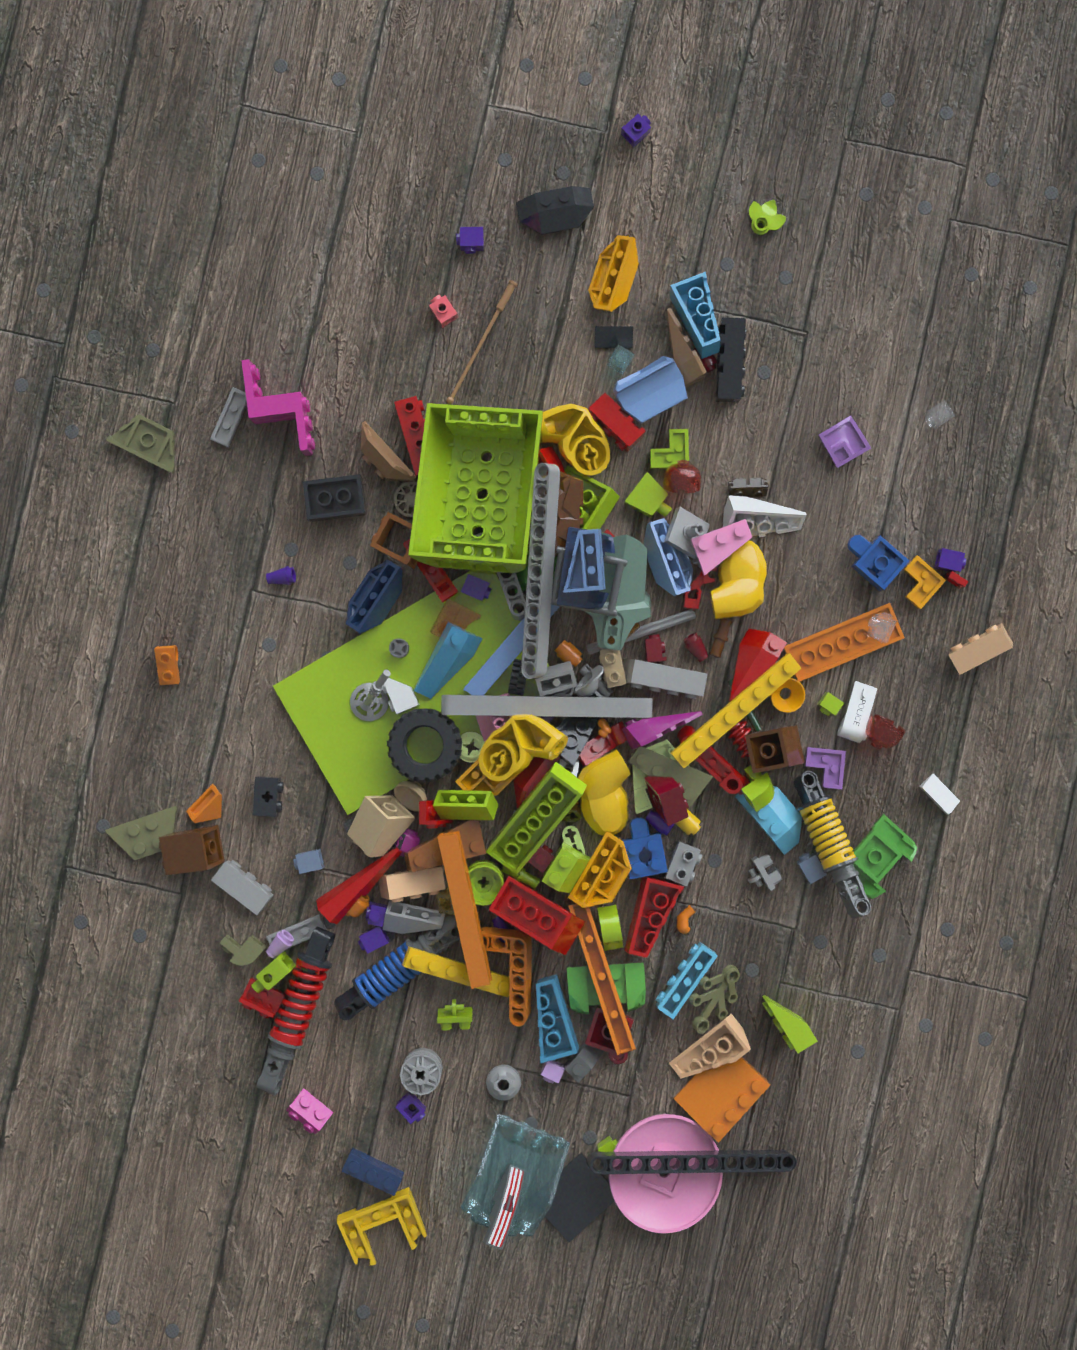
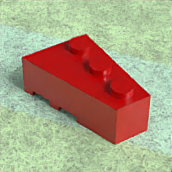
M604 393L588 408V411L593 420L603 427L605 435L607 437L612 436L616 440L615 445L621 451L625 450L628 452L644 437L646 430L643 427L639 429L633 422L634 419L630 415L627 416L621 410L622 408Z

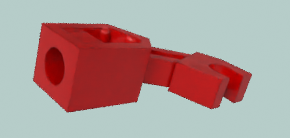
M717 567L713 568L711 571L717 572ZM701 570V573L690 585V591H697V598H688L689 591L685 592L683 608L698 610L702 592L699 588L702 584L715 582L716 578H710L709 572L704 576Z

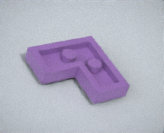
M806 747L805 766L824 768L822 787L842 789L846 751Z

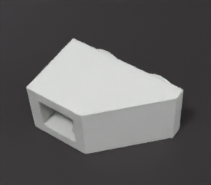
M391 678L387 679L383 685V691L385 694L388 693L391 699L388 701L392 712L395 711L396 714H399L419 705L412 687Z

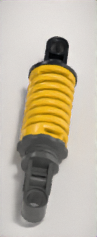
M806 771L794 780V786L803 804L797 810L803 817L805 825H808L807 831L811 832L810 838L814 839L812 843L814 846H817L815 848L816 852L820 853L818 857L822 859L823 872L832 874L834 878L832 881L836 884L838 893L851 918L857 919L868 915L871 911V904L858 877L859 872L855 870L853 864L858 860V857L852 852V847L846 848L850 841L845 839L847 837L845 832L840 833L844 830L842 825L837 826L841 824V820H834V818L838 817V813L832 812L835 810L832 795L824 796L816 774L812 771ZM804 778L807 780L808 785L805 784ZM857 905L860 906L861 912L858 911Z

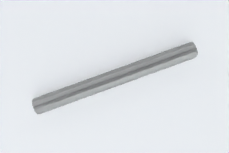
M693 609L631 629L625 643L696 618ZM611 636L607 642L613 644L615 639ZM597 642L586 646L589 654L605 649L600 648Z

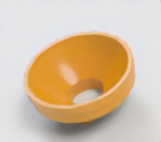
M790 678L770 695V700L779 711L786 713L794 712L804 703L805 690L799 681ZM783 688H789L790 696L786 699L780 696V691Z

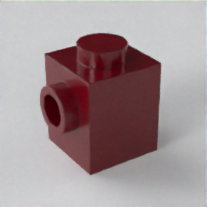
M544 844L539 847L528 862L543 873L554 858L553 850Z

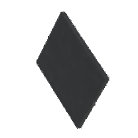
M582 1152L530 1199L548 1219V1222L552 1223L568 1242H571L614 1202L609 1182L602 1174H595L589 1169L586 1164L587 1158Z

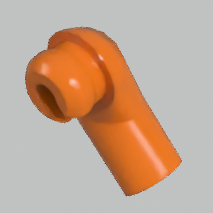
M600 718L597 722V725L601 727L598 734L606 738L611 733V728L606 719Z
M690 905L677 916V929L684 935L690 932L688 919L696 913Z

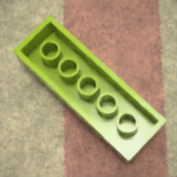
M555 762L492 840L486 852L517 875L580 799L587 784Z

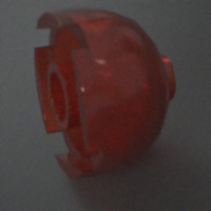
M678 460L677 463L670 465L665 471L663 488L673 493H678L679 490H685V493L700 491L701 474L697 467L689 464V461Z
M871 714L866 726V735L873 747L877 749H882V747L892 748L900 743L906 733L905 729L900 725L898 728L893 725L894 721L878 714L873 716Z

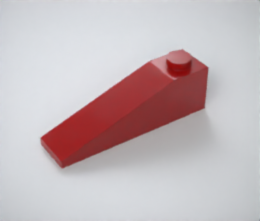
M748 628L738 647L739 652L735 664L736 669L729 702L776 663L787 642L771 632Z

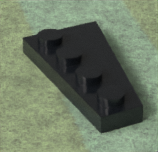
M595 691L591 696L588 697L604 696L601 695L598 691ZM566 717L556 728L568 737V742L559 757L572 768L600 717Z

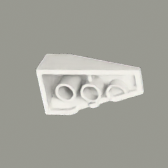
M728 496L723 514V527L746 519L751 535H759L760 538L772 532L781 534L801 530L806 513L750 497Z

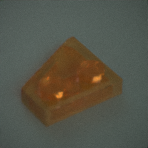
M448 599L441 609L430 633L441 637L448 622L466 629L470 623L478 620L481 615Z

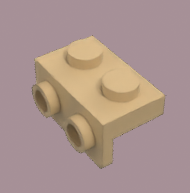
M600 650L599 659L604 668V681L608 688L627 684L620 650Z

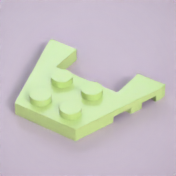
M667 739L646 747L651 751L675 760L670 754L675 748ZM632 764L635 812L638 814L651 809L652 805L645 790L647 786L644 778L647 775Z

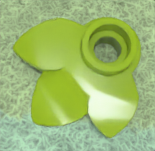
M770 200L762 206L753 201L749 208V216L752 219L751 228L758 235H764L769 230H778L786 221V216L777 214L775 200ZM762 223L764 228H759L757 224Z

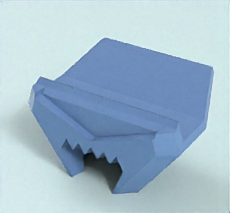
M662 356L642 370L617 381L613 390L623 411L641 424L687 399L683 375L674 359Z

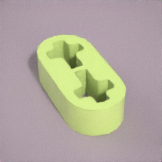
M572 825L565 827L562 832L564 842L571 847L576 844L577 849H581L585 855V848L579 830ZM568 829L576 832L574 835L575 842H571L570 837L565 836L568 833Z

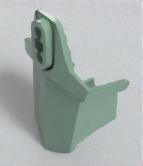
M629 535L613 537L615 553L605 552L607 556L628 560L626 567L623 568L615 608L617 616L587 612L593 617L597 644L600 648L621 650L634 624L651 617V597L645 591L647 548L640 541ZM604 563L606 589L599 591L609 593L603 606L608 608L616 565ZM612 618L617 619L618 622L616 625H612L610 623V620ZM610 636H613L615 639L613 644L607 642Z

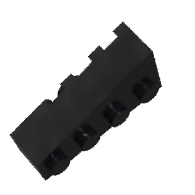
M722 317L718 325L720 348L717 353L716 402H739L745 393V386L742 385V378H745V366H743V359H745L746 348L744 347V340H746L745 318Z

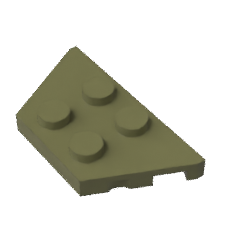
M138 414L131 419L130 423L119 428L120 430L114 435L107 437L106 441L174 474V431Z
M173 806L105 831L133 860H137L161 852L159 837L175 831V817L178 807Z

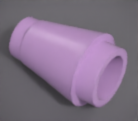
M286 930L278 932L266 953L275 959L292 946L293 936Z

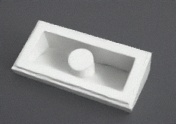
M933 773L919 786L947 815L960 802Z

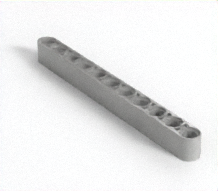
M549 463L538 464L534 471L521 666L522 674L527 679L541 678L547 671L560 482L559 467Z
M442 695L441 715L513 716L532 714L535 716L652 718L653 698Z

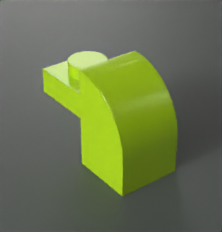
M750 765L744 769L750 784L741 790L746 801L757 812L771 802L775 791L768 773L766 772L763 775L761 772L753 773Z
M616 905L597 908L604 951L623 948Z

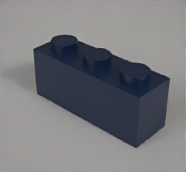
M353 1147L342 1169V1172L393 1196L404 1175L403 1171Z

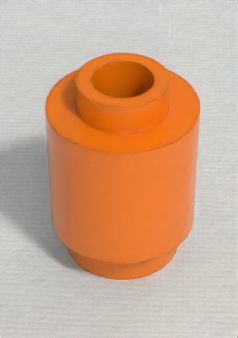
M564 640L554 650L563 662L571 661L574 667L583 660L580 657L583 653L570 641Z

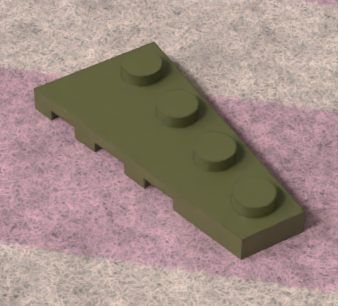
M644 747L637 748L628 760L647 776L673 777L677 783L680 782L685 792L683 793V798L686 799L689 807L692 806L713 777L690 766H686L683 769L677 761Z

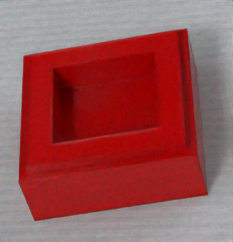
M953 571L948 572L944 577L946 581L957 588H963L969 582Z

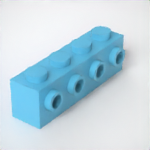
M701 942L691 947L689 951L691 955L687 960H683L678 966L679 972L676 976L672 975L666 984L668 986L665 992L661 991L655 1000L657 1001V1009L672 1019L675 1018L718 956Z

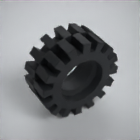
M514 659L508 689L510 694L524 695L527 678L523 676L521 671L522 660Z

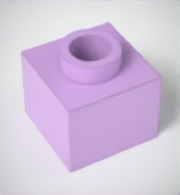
M555 1060L545 1062L541 1070V1075L544 1076L543 1079L549 1083H559L565 1071L564 1065Z

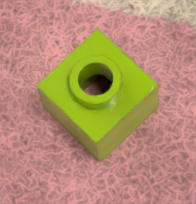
M825 692L817 703L821 707L819 711L828 717L830 714L836 716L844 702L829 692Z
M608 1136L597 1144L598 1151L613 1152L618 1141L616 1139L612 1140Z

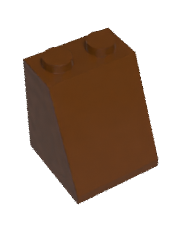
M797 725L745 735L753 773L805 763Z
M218 825L169 833L159 837V848L163 857L162 865L166 875L209 870L225 862Z

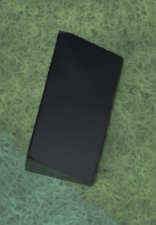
M595 326V348H633V326Z

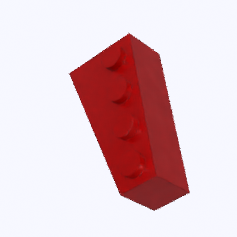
M649 876L642 877L624 949L628 954L648 957L662 926L667 921L666 918L674 907L676 899L684 886Z

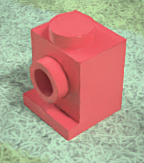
M438 295L431 300L430 310L442 328L458 318L456 310L446 295L443 297ZM444 305L446 309L444 311H440L439 307Z

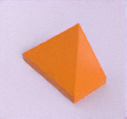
M212 784L186 811L194 823L221 818V793Z

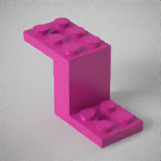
M249 359L241 360L249 419L254 424L296 419L300 451L305 456L313 455L312 450H315V441L310 435V431H313L312 420L308 416V412H310L309 400L301 392L263 397L262 389L258 386L257 381L260 380L259 369H256V365Z

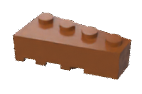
M465 820L442 832L444 834L460 831L466 859L486 854L479 820ZM438 835L404 852L408 872H416L443 865Z

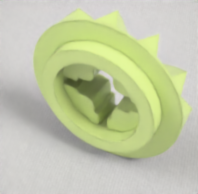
M466 732L461 735L462 753L460 758L465 762L473 763L479 758L485 741L476 732ZM474 739V746L479 748V750H472L470 755H468V748L463 746V744H470Z

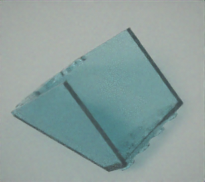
M498 1114L460 1208L464 1212L471 1214L470 1218L473 1222L489 1228L490 1222L488 1218L495 1204L493 1197L507 1165L510 1163L525 1169L526 1172L518 1206L507 1236H517V1233L533 1236L552 1206L570 1142L565 1141L562 1137L547 1134L544 1130L532 1128L524 1122L512 1120L509 1116Z

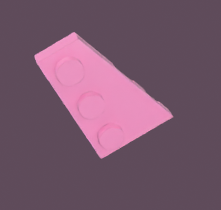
M746 519L691 539L704 576L752 538Z

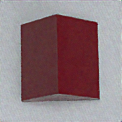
M597 1007L585 1044L617 1055L602 1007ZM625 1015L631 1030L634 1019Z

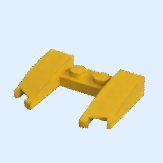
M409 1187L397 1191L394 1196L391 1195L388 1199L358 1211L354 1208L337 1216V1224L355 1264L358 1263V1258L370 1259V1265L376 1264L365 1230L393 1219H399L412 1250L417 1247L414 1241L421 1233L424 1237L427 1236Z

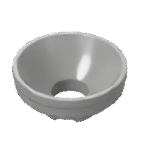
M502 1064L490 1070L486 1079V1086L494 1098L509 1100L519 1092L521 1078L515 1068ZM502 1079L507 1080L509 1083V1087L506 1090L498 1088L497 1084Z

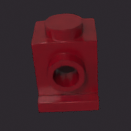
M660 634L648 635V639L644 640L646 662L666 661L667 657L662 656V653H665V643L661 642Z

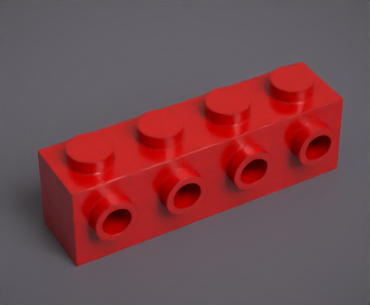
M417 396L395 401L394 403L415 476L418 478L425 425L422 412L425 409L422 400L418 401Z

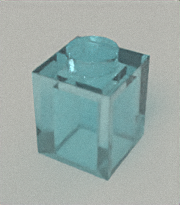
M618 344L607 365L624 375L635 354Z

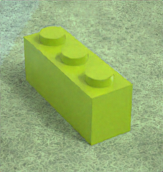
M438 790L433 807L440 819L494 820L498 803L491 791Z

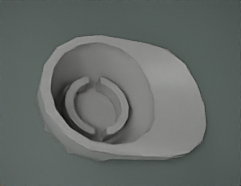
M598 665L587 672L577 684L578 687H575L574 693L580 697L591 696L598 688V678L603 674L604 668Z

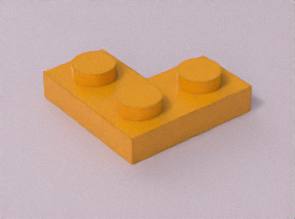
M918 555L903 569L917 582L905 597L918 609H922L946 581Z

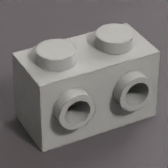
M677 841L667 867L668 872H665L664 877L685 886L688 885V882L692 883L695 872H693L694 867L699 865L702 858L701 850Z

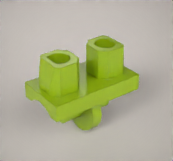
M452 999V1005L438 1008L437 1023H440L443 1031L452 1029V1023L458 1022L460 1029H470L473 1009L472 1007H464V1004H457L456 999Z

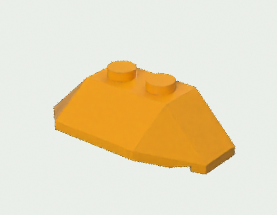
M617 235L614 241L600 254L588 289L595 309L612 312L627 301L639 265L636 239L634 237Z
M478 758L455 782L462 790L491 791L494 796H497L521 772L508 780L493 781L487 778L481 771Z
M606 831L568 896L569 899L582 908L613 902L632 869L622 840Z

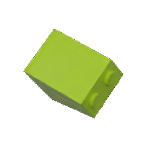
M563 841L553 860L544 871L542 882L558 892L571 893L591 857L586 854L584 855L581 851Z

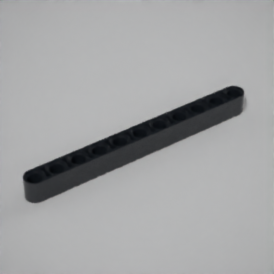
M786 1150L592 1152L587 1156L586 1164L595 1174L789 1172L795 1169L797 1160L795 1156ZM714 1157V1163L708 1166V1160ZM733 1157V1162L730 1165H726L727 1159ZM751 1157L750 1164L745 1165V1160ZM770 1157V1162L764 1165L765 1158ZM788 1157V1162L783 1165V1159ZM638 1158L639 1163L632 1167L631 1162ZM654 1158H658L657 1164L650 1166L651 1161ZM676 1158V1164L670 1166V1160ZM695 1158V1163L689 1166V1160ZM600 1159V1165L593 1167L594 1160ZM620 1159L619 1165L612 1167L613 1160Z

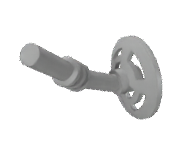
M384 670L377 681L361 684L353 691L350 698V706L353 713L361 720H377L387 711L389 700L387 693L385 694L383 691V685L391 675L389 670ZM364 689L365 691L359 695L358 700H355L358 692ZM366 694V697L363 699V701H360L362 696ZM377 703V706L372 710L371 707ZM380 704H383L381 711L374 715V712L379 709ZM360 706L364 711H367V716L359 713L356 707Z

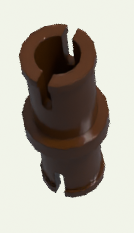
M720 619L717 633L713 636L714 642L709 655L721 658L725 642H728L729 639L727 636L732 624L731 620Z

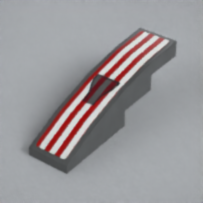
M508 1163L493 1197L495 1204L488 1218L490 1225L482 1241L486 1245L502 1250L509 1233L526 1172L525 1169Z

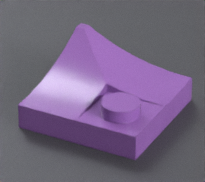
M851 416L818 435L836 468L871 449Z

